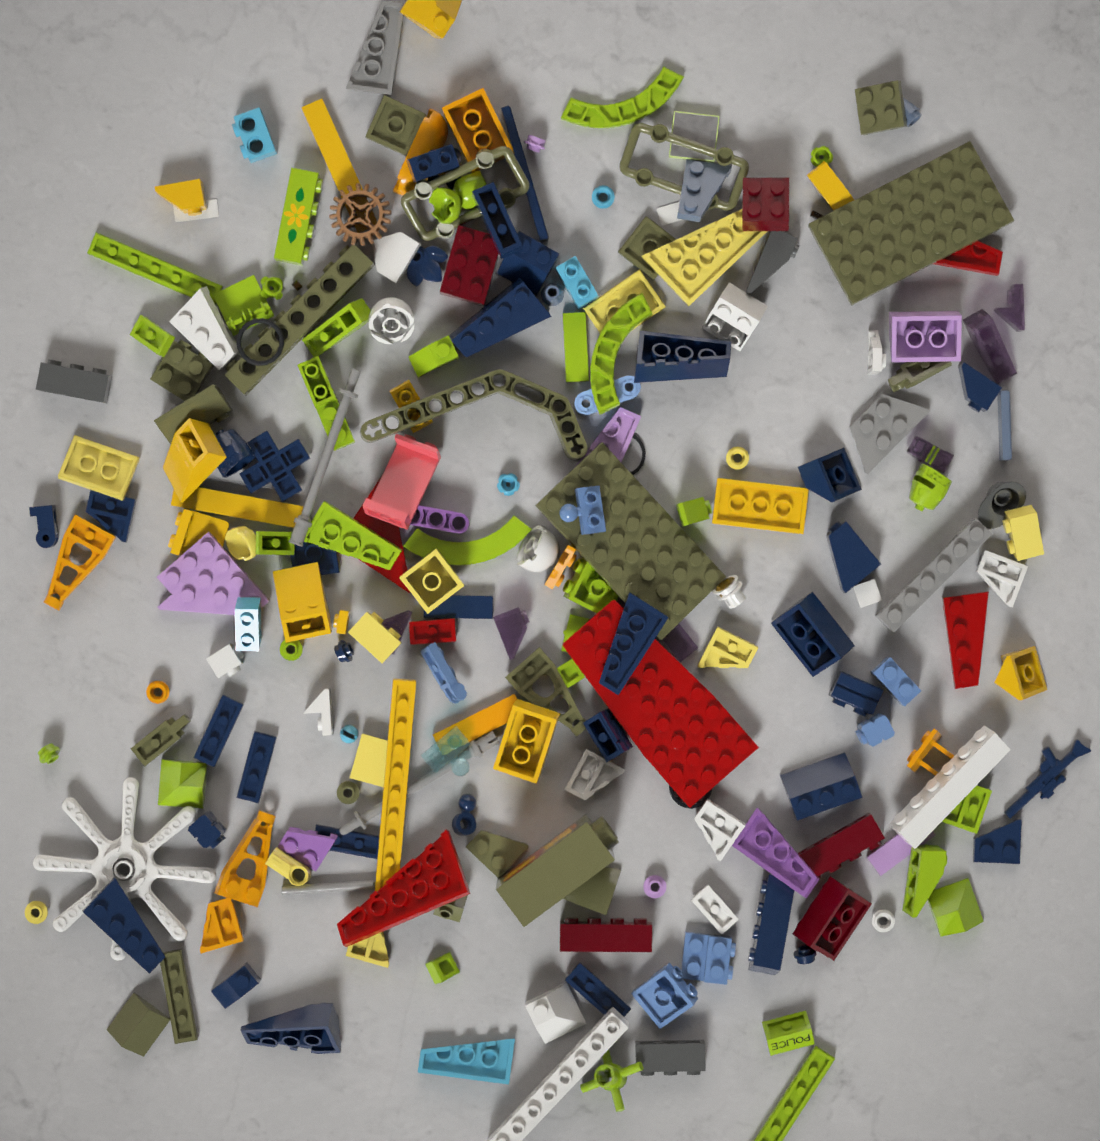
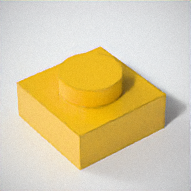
M340 610L339 614H335L333 627L337 628L336 633L347 634L350 611Z

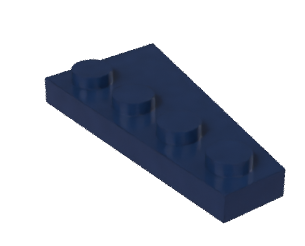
M629 592L599 681L601 685L617 695L620 694L669 618L631 592Z
M115 877L82 910L87 917L149 974L165 958L161 948Z

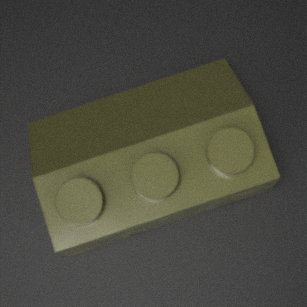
M213 384L158 417L154 422L171 444L175 432L189 418L206 422L210 425L215 421L221 423L230 417L228 413L233 410L219 387Z

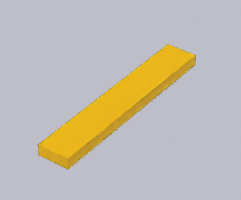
M321 98L301 107L338 191L343 190L345 194H348V185L352 187L353 191H356V183H360L323 99ZM362 196L352 199L358 205H364L368 202L367 197ZM345 204L349 216H351L352 210L347 204ZM353 206V208L356 211L355 213L357 214V216H354L355 219L360 217L362 220L364 219V221L368 223L365 219L366 216L364 215V213L367 212L365 210L361 212L360 210H357L355 206ZM372 211L369 215V219L375 226L377 224V220ZM363 224L354 226L357 233L368 230Z
M200 487L184 502L180 501L175 490H173L171 506L294 528L296 523L294 522L295 517L298 518L301 515L304 507Z

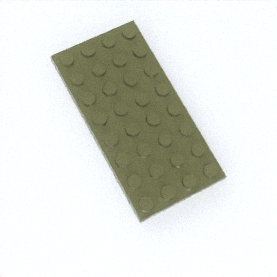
M971 141L809 223L808 228L852 306L1013 223L1014 218Z
M603 442L594 448L535 505L625 603L629 592L669 617L656 636L659 640H662L726 578L722 571ZM600 486L606 532L581 535L579 516L572 522H565L561 519L559 511L565 504H572L577 507L575 489Z

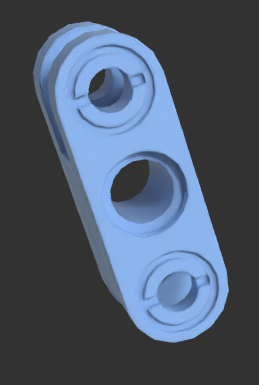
M629 375L614 380L620 404L634 399L639 394L641 385L640 382L634 383V376ZM631 384L633 386V390L626 391L625 385ZM592 389L577 395L574 405L579 414L587 416L598 412ZM583 400H588L590 406L585 408L581 403Z

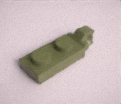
M951 361L906 362L900 365V369L896 371L897 375L888 379L889 386L893 392L904 387L908 389L952 366Z
M186 714L176 721L173 717L165 720L131 748L132 752L144 767L147 766L185 734L182 728L191 720Z

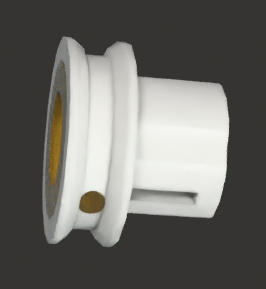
M737 575L726 577L712 591L717 595V599L719 601L724 600L729 608H735L746 599L741 590L743 583L738 581Z

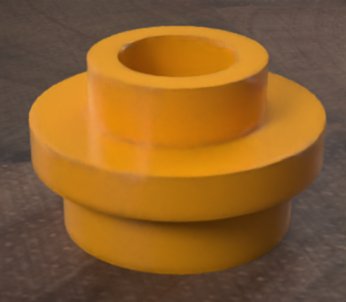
M154 681L148 685L146 694L151 702L160 704L168 699L170 690L165 682ZM156 688L162 690L161 696L155 695L154 690Z

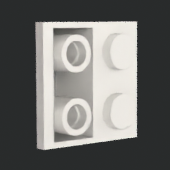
M729 282L701 328L720 340L731 341V346L741 351L768 306Z

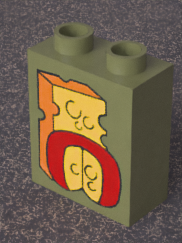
M585 814L497 880L496 891L522 926L525 927L612 863L615 857L611 848L619 843L618 837L602 816L592 823Z

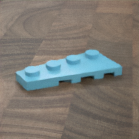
M515 1039L421 1049L418 1073L509 1085Z

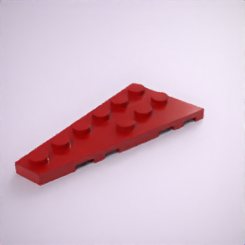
M446 829L440 834L441 837L434 843L427 845L419 856L415 859L412 858L386 881V884L381 889L374 891L366 902L360 907L357 906L337 923L343 946L353 945L471 894L449 830Z

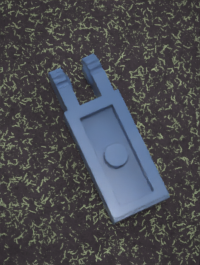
M435 642L423 648L420 652L446 697L449 698V701L452 704H456L464 700L467 696L465 687L457 682L454 670L448 666L444 659L443 650Z

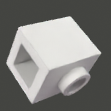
M229 644L206 658L218 678L227 673L231 677L241 670L240 665L244 663L242 660L244 655L242 651H236V646L234 647L232 644Z

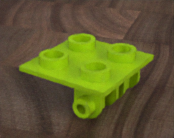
M254 275L213 294L233 336L239 333V330L245 323L253 319H269L274 316L267 300L262 298L260 294L262 290ZM255 323V324L249 326L247 329H249V328H251V327H253V326H255V325H257V324H259V323Z

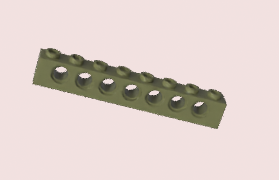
M349 245L345 246L338 254L340 258L335 263L331 261L322 270L324 274L319 279L314 278L306 286L308 289L303 296L298 294L290 303L292 307L287 312L281 311L275 317V324L280 329L288 331V337L284 340L282 353L276 361L268 365L256 366L255 371L251 374L245 373L244 365L247 361L242 357L238 361L233 360L226 367L228 372L225 376L244 395L247 396L375 266L356 245L351 247ZM349 263L353 266L351 274H341L340 269L343 264ZM326 281H336V289L331 292L326 291L324 288ZM312 296L320 298V305L316 308H311L308 305V301ZM297 312L304 314V321L301 324H294L292 321L293 315ZM268 327L263 329L258 335L260 339L254 345L250 343L243 350L250 359L256 361H266L272 358L279 347L276 330L272 327L270 329ZM264 345H270L272 348V353L268 357L260 355V349Z

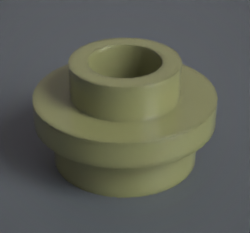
M345 781L338 786L337 797L342 803L352 804L359 798L360 790L354 782ZM347 788L352 790V796L350 797L344 795V790Z

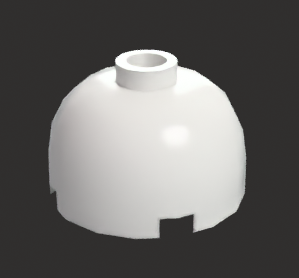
M388 297L378 301L372 307L369 314L371 334L376 340L385 344H393V342L399 340L400 343L406 341L414 330V314L410 306L403 300L395 297Z
M538 525L530 531L533 533L530 540L525 537L516 556V560L520 561L517 565L531 572H542L550 566H555L560 557L558 554L559 542L555 535L542 525Z

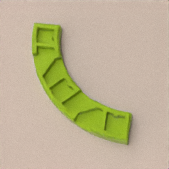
M663 66L656 79L643 92L625 101L609 105L586 103L571 97L561 119L589 128H615L632 124L649 116L664 105L678 89L684 76Z
M643 293L632 298L618 309L604 326L595 344L590 367V380L594 402L599 415L620 406L614 386V366L618 351L627 335L640 322L653 315Z
M514 515L496 532L469 542L440 540L417 528L403 547L422 558L437 548L449 565H470L485 562L506 553L521 542L532 529Z

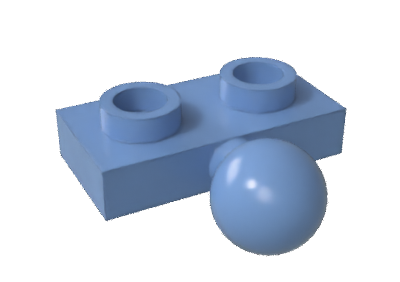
M600 486L575 489L577 507L572 504L563 505L559 511L561 519L565 522H572L579 516L581 535L606 532Z

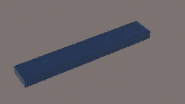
M508 105L502 107L501 112L514 155L529 181V190L526 196L540 243L546 242L549 236L511 107Z

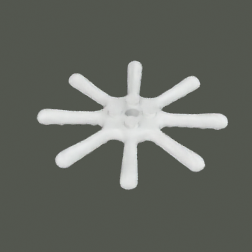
M129 777L123 782L121 836L116 840H108L76 799L72 797L66 798L62 802V809L96 844L98 855L93 860L37 855L33 860V866L39 871L89 872L95 876L96 885L53 920L55 930L59 932L66 931L84 914L82 910L115 877L130 901L133 898L143 899L171 936L177 941L184 940L188 934L186 927L152 892L151 884L157 878L212 883L216 879V871L211 867L161 866L154 861L153 855L160 846L195 820L197 815L195 809L191 806L184 807L149 841L141 843L135 839L133 833L139 791L137 779ZM121 863H125L130 867L129 875L121 874L119 871ZM112 940L110 955L112 959L121 961L126 957V952Z

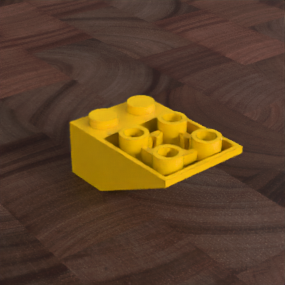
M189 418L175 432L163 469L180 501L184 502L227 457L209 424Z
M318 562L273 571L280 619L286 643L331 634L333 627Z

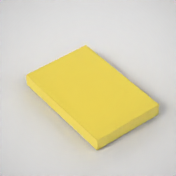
M639 269L587 305L583 310L599 333H601L606 323L618 309L641 293H643L653 315L640 322L635 328L666 308V306Z
M74 435L59 471L58 479L123 501L140 458Z

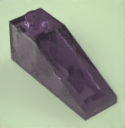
M981 309L963 319L968 334L995 383L999 384L1017 374L993 318Z

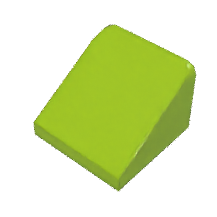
M450 952L425 964L435 984L442 983L460 973Z

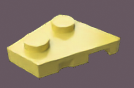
M717 626L697 667L748 668L758 650V646Z
M384 932L348 946L346 956L388 968L389 958Z

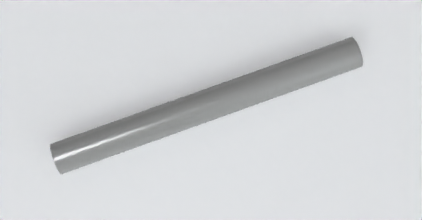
M374 880L303 884L301 886L286 885L282 886V895L374 889Z

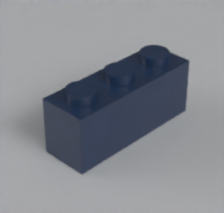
M494 182L472 191V197L500 258L503 259L521 251L522 243Z

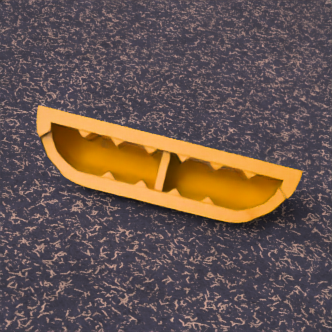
M431 108L427 116L424 117L397 177L398 181L393 188V192L403 196L405 193L413 190L416 182H413L406 160L428 153L431 150L442 148L445 145L448 137V125L444 117Z

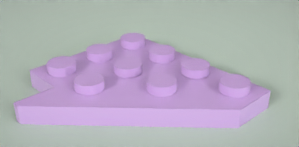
M210 532L205 534L157 576L159 581L172 594L158 606L159 610L235 615L238 597L261 598V608L270 601Z

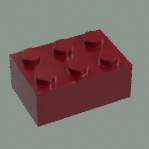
M458 225L440 288L441 295L485 306L499 257L490 234Z

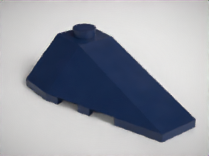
M333 1003L310 1004L241 1026L240 1029L247 1044L276 1047L280 1044L289 1046L290 1050L295 1051L298 1050V1047L311 1049V1053L315 1054L341 1053L339 1016Z

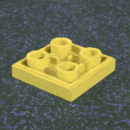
M362 733L350 775L351 779L384 787L388 740Z

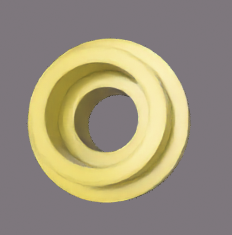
M733 447L727 452L726 462L733 469H742L749 462V454L742 447ZM735 454H740L742 460L738 463L733 460Z
M32 901L25 908V917L30 923H42L48 916L47 906L41 901ZM35 908L40 911L38 917L32 914V910Z

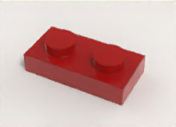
M455 618L409 622L410 645L457 641Z

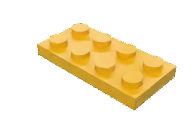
M717 478L712 524L804 534L809 489Z

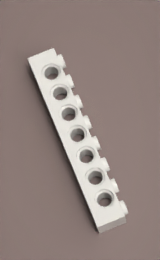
M612 1007L488 1137L487 1141H522L629 1028V1021Z

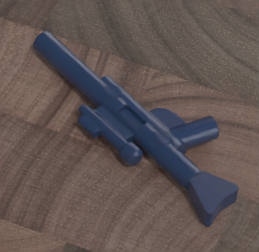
M1076 739L1070 752L1061 760L1055 758L1049 746L1042 749L1041 752L1045 760L1039 766L1041 774L1025 788L1027 791L1004 812L1007 817L1012 818L1040 791L1042 792L1041 799L1045 797L1049 799L1054 794L1053 790L1066 781L1064 775H1060L1057 781L1054 778L1076 758L1091 752V749L1085 747Z

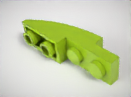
M319 356L297 366L326 434L329 436L340 403ZM346 417L341 426L333 449L334 451L355 443Z

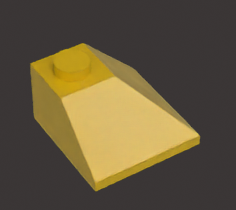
M407 0L399 12L434 38L443 39L456 19L462 0Z

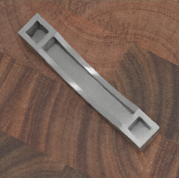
M972 518L946 547L875 616L891 632H895L992 533L977 518Z

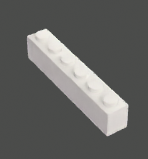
M984 725L942 767L941 771L927 782L926 786L910 800V803L894 817L889 825L906 843L916 849L1011 749L994 731Z

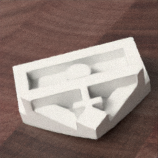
M402 232L382 237L380 240L375 239L372 246L377 272L398 284L421 244Z

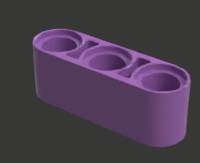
M420 505L417 508L420 512V518L410 523L413 526L457 534L466 532L470 526V521L465 514ZM433 513H440L443 517L442 523L438 526H434L430 522V517ZM456 517H463L466 521L465 527L461 530L453 527V520Z

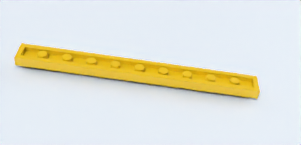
M393 678L375 891L381 889L386 884V881L400 870L416 680Z

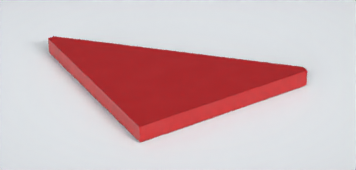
M380 479L368 495V499H372L373 494L380 482ZM362 504L353 519L403 549L399 527L365 514ZM404 549L390 570L362 561L408 593H411L399 578L408 570Z

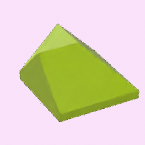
M161 759L158 805L191 806L204 809L207 764L204 762Z
M969 878L934 889L927 900L940 937L966 932L984 922Z

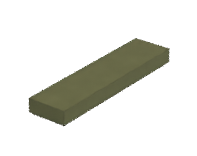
M182 949L163 952L165 958L160 962L174 1042L179 1044L198 1040Z

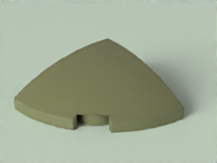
M605 867L563 899L606 915L621 870Z

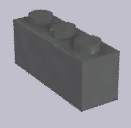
M48 359L47 363H40L36 390L107 404L112 376L106 375L107 370L93 368L92 372L84 371V366L70 364V368L61 366L62 362Z
M704 1040L635 1041L636 1063L641 1062L644 1067L642 1071H639L642 1076H653L654 1072H664V1075L672 1076L677 1075V1072L686 1071L687 1075H700V1071H706Z

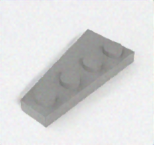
M382 0L371 30L362 47L359 59L353 69L354 71L346 86L347 90L392 96L404 17L399 11L404 3Z

